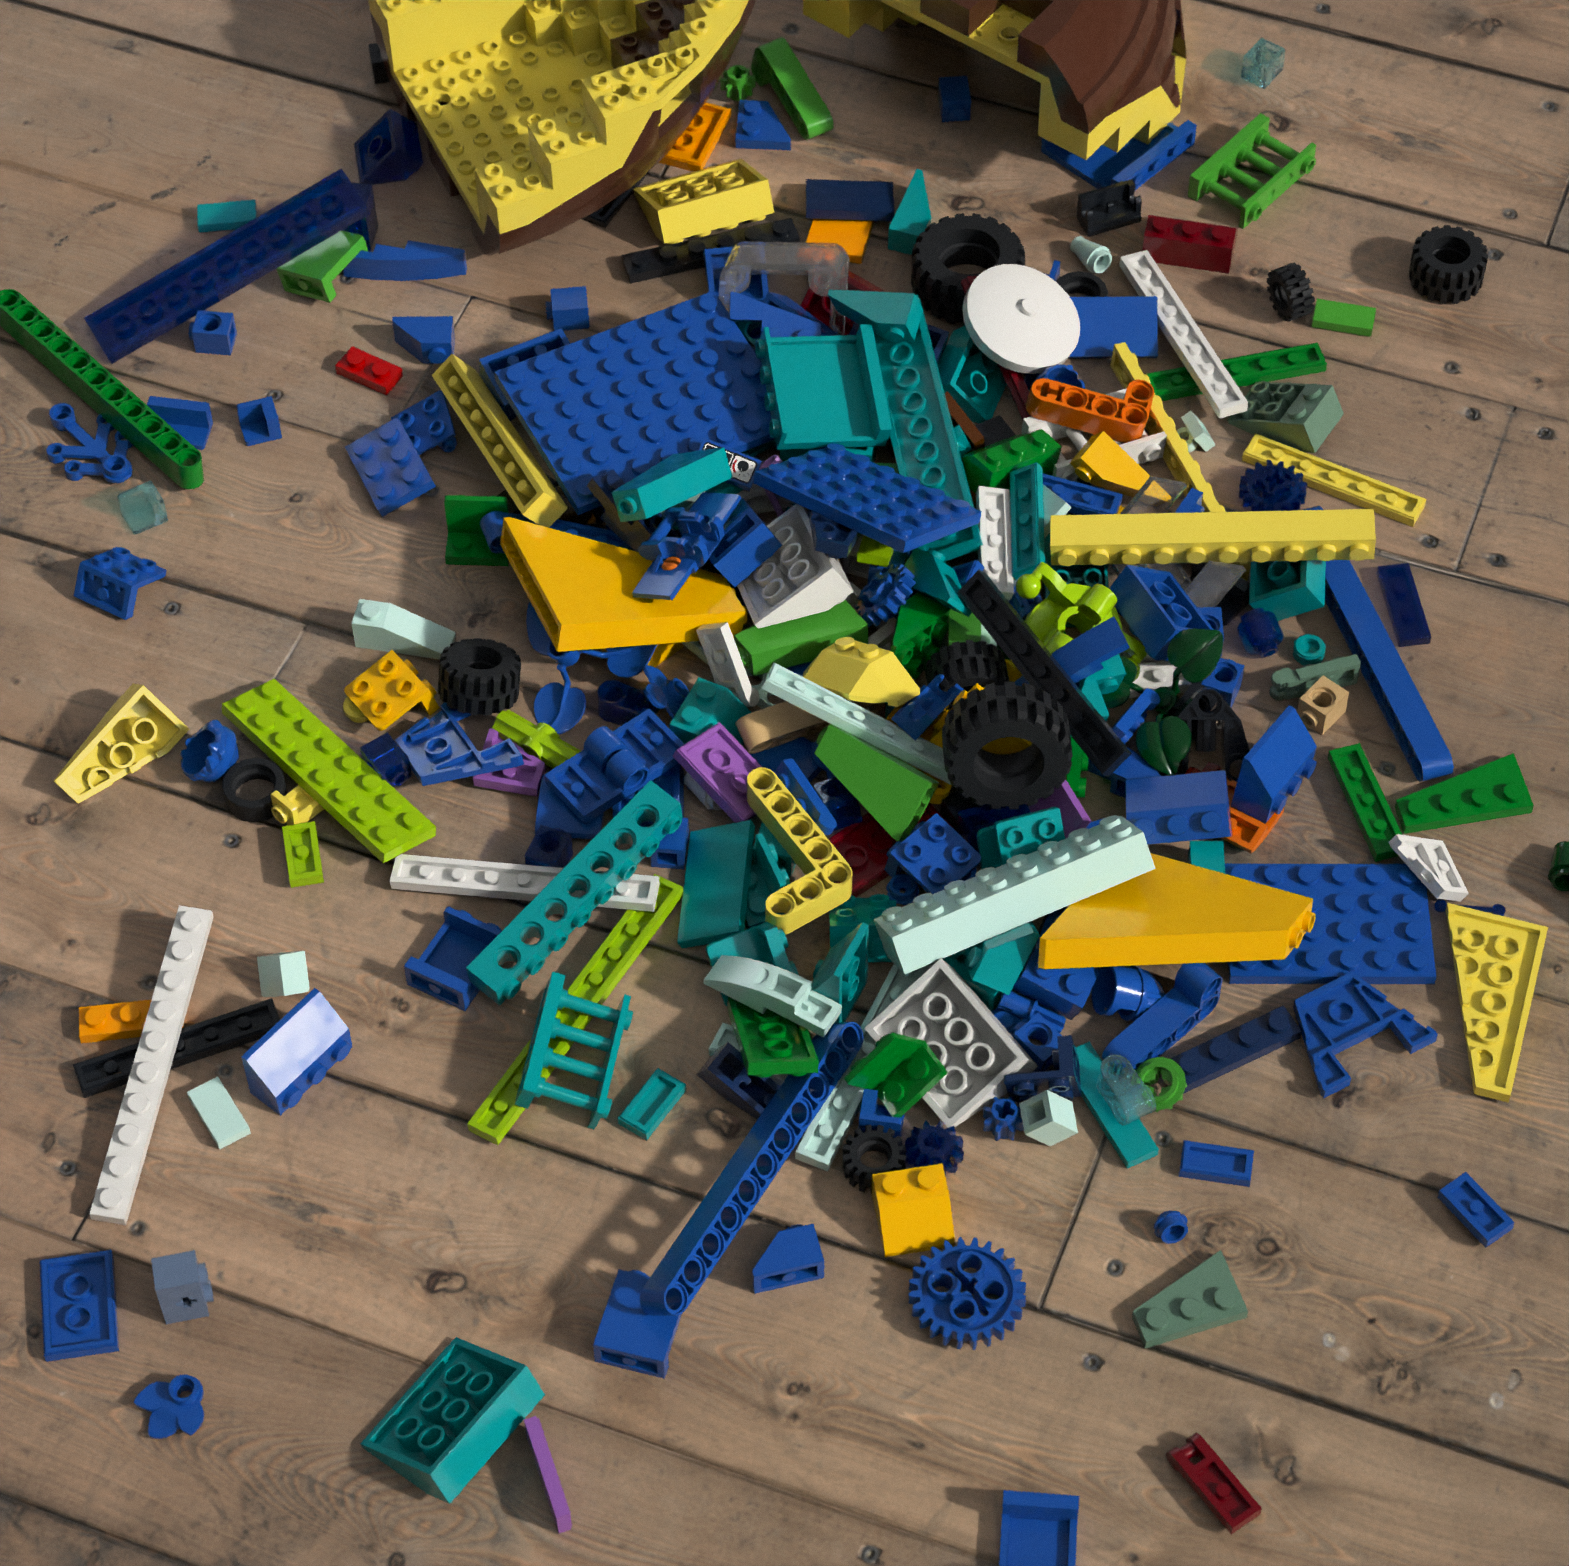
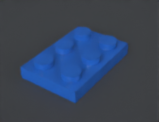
M398 417L345 446L382 517L436 487Z

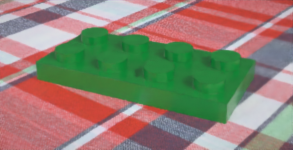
M728 997L727 1011L748 1075L765 1078L770 1077L772 1074L804 1076L807 1073H818L819 1060L808 1029L769 1009H766L762 1014Z

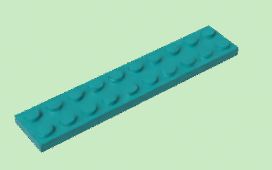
M916 295V297H917V299H918V301H919V303H920V305H921V307H922L921 301H920L918 295ZM923 312L915 341L896 343L885 340L874 333L892 426L890 438L899 474L904 477L916 478L920 481V484L929 488L940 489L945 492L946 496L955 500L967 501L974 508ZM979 524L920 546L918 549L927 552L929 548H932L946 557L945 561L979 550L980 546L983 545Z

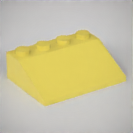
M743 159L633 189L634 195L656 237L668 245L683 242L684 238L691 236L704 237L711 234L712 230L719 228L733 229L739 225L738 223L747 220L751 222L761 221L766 218V215L774 213L768 179Z

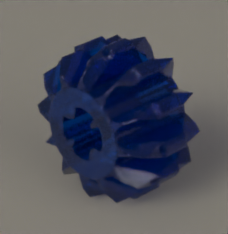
M941 1119L936 1126H931L926 1120L923 1123V1129L914 1126L911 1130V1137H907L905 1140L906 1162L908 1165H913L912 1168L943 1164L945 1177L946 1171L955 1174L958 1170V1164L962 1163L964 1159V1151L962 1149L964 1141L962 1136H956L954 1125L944 1129Z

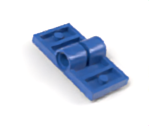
M649 708L614 731H611L607 726L594 730L585 740L584 750L544 774L545 783L586 824L645 786L650 780L653 781L678 765L679 763L673 755L678 748L685 744Z

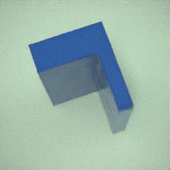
M149 396L148 407L197 450L205 449L213 425L209 403Z

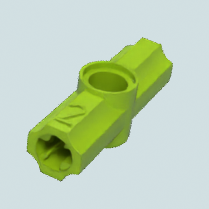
M509 709L507 711L502 710L497 715L492 729L499 732L500 738L503 740L510 738L512 742L522 747L525 753L534 755L552 769L581 752V750L561 740L559 734L550 725L543 722L535 725Z

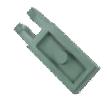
M1357 654L1346 657H1336L1333 660L1318 664H1308L1295 670L1287 667L1272 673L1271 684L1273 685L1270 688V696L1278 701L1302 697L1323 675L1341 687L1357 684L1361 662Z

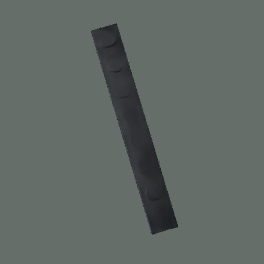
M978 570L957 594L1028 683L1034 686V690H1044L1051 695V699L1054 698L1061 704L1063 712L1066 713L1069 721L1070 735L1100 773L1109 777L1132 753L988 575Z

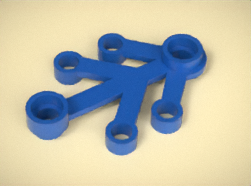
M60 403L50 409L49 415L52 425L59 431H67L82 446H66L61 443H52L46 449L48 460L54 464L62 463L66 458L96 459L100 462L81 463L78 460L68 461L64 466L67 479L77 481L83 478L84 475L103 476L110 483H121L131 477L133 468L131 462L126 457L128 449L133 444L128 439L122 441L121 439L125 437L117 431L114 435L116 443L114 455H110L106 449L110 432L115 428L110 423L104 424L103 422L106 420L102 418L101 414L96 419L98 428L94 440L75 422V413L71 405Z

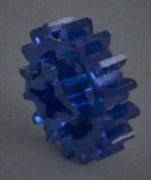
M1267 460L1266 466L1256 462L1254 470L1247 468L1245 476H1241L1238 496L1243 499L1242 506H1251V511L1300 510L1301 504H1305L1307 482H1302V473L1294 474L1295 466L1292 465L1287 469L1284 468L1283 461H1280L1277 466L1273 465L1271 460Z

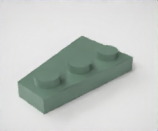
M1220 1250L1133 1310L1132 1319L1144 1347L1149 1348L1245 1319L1248 1315V1309Z

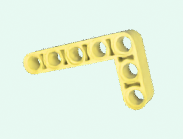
M765 767L753 769L747 776V802L805 874V876L772 893L766 900L765 922H769L777 926L778 929H782L786 935L845 903L852 894L853 874L847 861L771 769Z

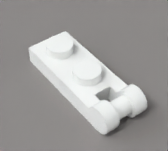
M728 622L703 624L696 632L715 683L728 688L746 707L756 706L759 702V693L750 684Z

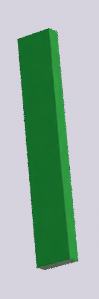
M1318 342L1221 360L1238 387L1254 385L1256 381L1270 382L1325 372L1327 368L1326 360ZM1186 367L1147 373L1150 384L1154 388V393L1159 395L1162 401L1203 394Z

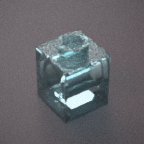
M1261 38L1243 56L1241 78L1265 89L1283 70L1286 49Z

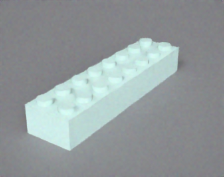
M1108 816L1099 822L1100 824L1090 829L1081 828L1071 832L1068 835L1069 837L1064 840L1046 842L1040 845L1037 851L1028 855L1019 854L1012 856L1007 860L1006 864L997 868L987 867L981 869L975 874V877L966 881L957 880L950 882L944 887V890L935 894L926 893L914 898L913 903L904 907L895 906L888 908L882 912V916L874 919L886 956L904 974L936 962L940 958L943 959L1156 868L1144 832L1122 816Z

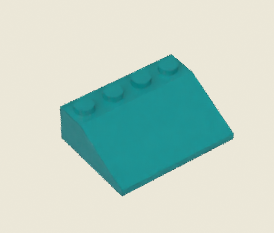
M455 1337L360 1444L363 1449L419 1489L450 1504L504 1441L509 1438L524 1418L545 1396V1393L527 1365Z

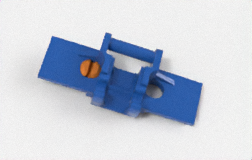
M702 492L688 512L685 511L684 507L666 509L662 513L661 522L647 541L642 542L638 548L643 558L654 561L633 590V597L673 600L690 574L696 573L706 563L724 537V525L737 508L741 496L737 494ZM672 527H678L682 537L666 536Z

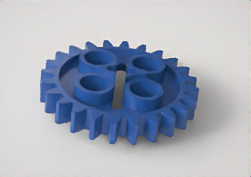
M962 1237L958 1238V1243L955 1247H952L950 1242L945 1240L942 1252L932 1246L931 1258L922 1255L920 1257L921 1267L914 1266L913 1279H909V1290L912 1292L909 1293L908 1302L913 1305L912 1316L920 1317L919 1328L923 1329L931 1326L929 1337L932 1339L942 1334L944 1346L951 1339H955L957 1349H961L964 1341H969L971 1348L976 1350L977 1340L981 1339L989 1347L991 1346L992 1335L1002 1341L1004 1339V1328L1009 1331L1014 1330L1015 1320H1021V1307H1025L1026 1296L1023 1295L1026 1291V1282L1021 1281V1269L1013 1270L1015 1259L1003 1260V1248L995 1253L991 1252L990 1241L983 1248L978 1247V1240L975 1237L970 1246L965 1245ZM974 1268L978 1270V1272L967 1273L964 1271V1269ZM943 1286L948 1288L949 1291L938 1292L935 1288ZM988 1294H996L1000 1298L996 1300H991L985 1296ZM959 1313H967L971 1315V1317L967 1319H962L957 1317L956 1315Z

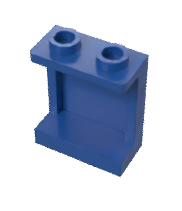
M447 906L443 912L444 924L420 958L417 959L411 956L404 965L407 985L466 1011L480 991L469 981L466 967L497 937L502 929L493 923L486 924L477 920L464 910H455Z
M619 1269L593 1343L595 1362L665 1379L669 1368L668 1355L682 1314L677 1316H652L646 1314L640 1305V1293L650 1276L638 1270L625 1271Z
M1004 1490L999 1566H1076L1079 1496Z

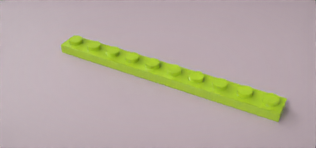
M659 876L660 886L654 912L627 910L568 988L567 994L602 1005L682 898L683 886ZM563 1007L562 1010L557 1009L555 1018L561 1019L560 1023L584 1030L593 1016ZM556 1036L555 1039L550 1038L548 1047L553 1048L554 1053L565 1056L574 1042ZM531 1039L467 1123L470 1132L496 1145H499L525 1110V1108L514 1104ZM548 1066L547 1069L542 1068L540 1077L547 1080L555 1067Z

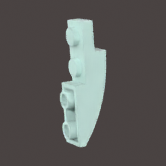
M721 955L704 979V984L762 1014L766 1009H769L822 1037H825L841 1014L842 1005L812 990V981L765 962L738 956Z

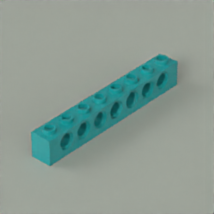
M650 780L466 967L469 981L499 1006L506 999H512L519 992L522 986L521 983L530 974H537L543 967L545 959L553 951H559L565 945L568 935L576 927L580 928L585 925L591 916V912L599 904H604L611 898L614 888L622 880L626 881L634 874L639 862L645 856L647 858L652 856L658 849L660 841L667 834H673L679 828L683 818L681 803ZM645 821H651L654 823L649 827L640 826V824ZM622 844L631 845L627 850L617 849ZM605 867L609 869L607 872L602 874H597L594 872L597 868ZM581 890L586 892L581 897L571 896L575 891ZM553 914L563 915L562 918L557 921L548 920V918ZM535 937L540 939L533 945L525 944V941L529 938ZM505 962H516V965L512 968L505 969L501 967Z

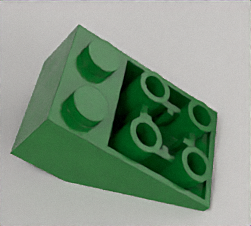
M920 592L906 600L907 603L900 606L889 650L894 653L912 679L918 678L922 671L926 669L925 665L928 660H931V655L935 652H940L942 639L949 628L947 620L950 609Z

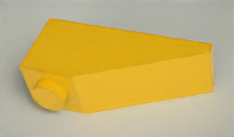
M1104 431L1093 435L1070 462L1075 468L1077 476L1085 482H1090L1092 485L1153 504L1166 500L1170 496L1161 485Z

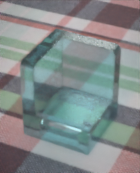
M151 480L117 495L121 514L133 534L137 535L168 521L164 500Z

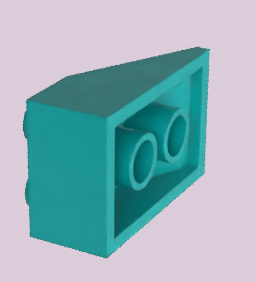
M864 922L835 944L828 952L824 960L820 959L817 962L813 972L812 990L842 1005L841 1014L834 1023L846 1022L868 982L869 924Z

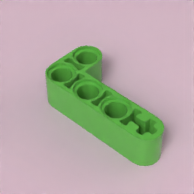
M783 37L756 47L751 62V71L755 76L756 82L759 86L770 83L801 136L805 140H809L834 128L832 116L788 42Z

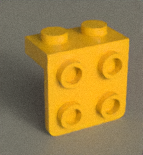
M393 650L389 651L344 689L346 696L378 731L388 728L417 703L429 715H432L440 708L434 698L437 694L434 687L427 679L421 681L417 677L419 672L408 659L402 661Z

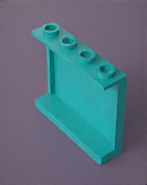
M860 324L856 335L770 337L769 327L763 328L760 339L756 340L755 352L756 357L761 358L762 362L760 381L761 384L766 385L765 409L771 413L769 432L771 438H775L777 450L823 448L831 443L840 444L844 447L886 446L892 426L872 324Z

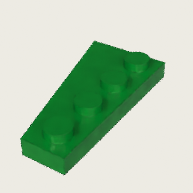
M1512 753L1396 800L1395 810L1403 833L1407 834L1532 813L1534 805L1516 757Z

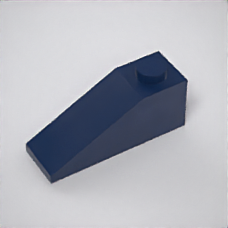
M729 1042L717 1048L696 1074L719 1095L757 1120L780 1087L770 1077L761 1078L748 1075L741 1052Z

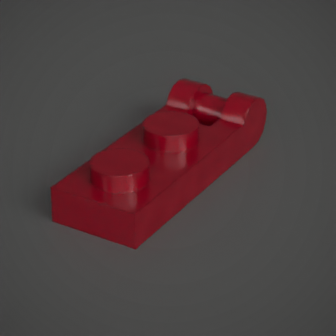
M1194 1433L1186 1439L1185 1445L1180 1448L1175 1446L1166 1452V1458L1171 1467L1180 1472L1230 1534H1233L1261 1515V1506L1200 1434ZM1194 1456L1201 1459L1195 1465L1190 1461Z

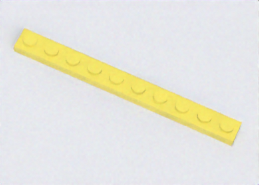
M1125 342L1114 344L1110 366L1123 389H1126L1131 381L1137 379L1150 383L1147 374H1143L1139 367L1137 356L1135 353H1131ZM1154 393L1149 418L1145 427L1150 435L1163 431L1167 435L1163 459L1184 496L1186 497L1191 488L1203 492L1201 506L1205 507L1204 512H1226L1224 507L1219 505L1214 497L1211 484L1203 478L1198 462L1193 460L1188 452L1186 441L1180 438L1177 433L1174 420L1166 414L1160 396ZM1251 562L1230 563V571L1246 581L1248 580Z

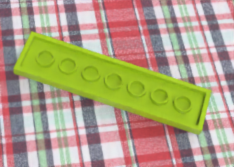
M272 679L222 703V714L382 863L436 836V826L277 680Z

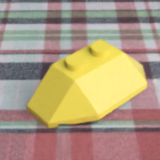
M852 637L837 639L834 644L823 649L803 672L804 678L850 701L872 704L887 702L888 706L899 707L920 695V688L892 651L879 648L875 644L855 641Z

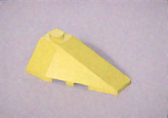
M133 683L108 710L53 782L79 804L111 786L113 782L141 769L142 766L152 760L166 755L189 731V728L144 685Z

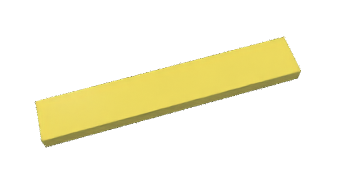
M1257 433L1254 434L1242 455V461L1362 508L1374 509L1375 513L1411 527L1415 525L1426 504V499Z

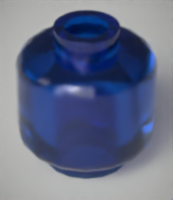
M1256 608L1241 616V622L1237 626V633L1245 651L1251 655L1260 654L1261 658L1275 654L1279 650L1277 646L1284 639V633L1276 615L1271 611H1265L1264 608Z

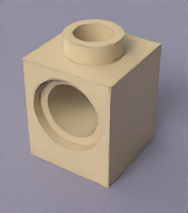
M1323 675L1299 699L1297 713L1307 728L1323 735L1346 712L1349 692Z

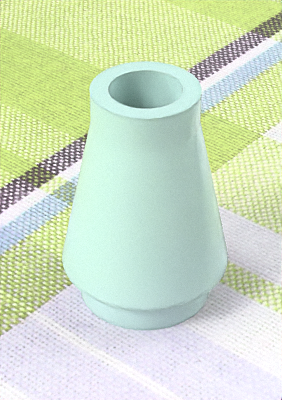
M1082 236L1074 238L1071 242V251L1077 255L1089 272L1100 274L1105 272L1111 265L1112 256L1107 247L1089 241Z

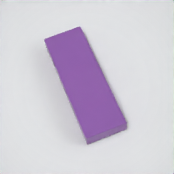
M536 1416L524 1419L526 1437L558 1534L571 1530L570 1510L540 1420Z

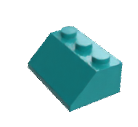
M963 326L952 332L937 366L944 393L948 391L969 419L974 423L980 424L992 418L1006 383L997 363L987 357L976 346L966 326Z

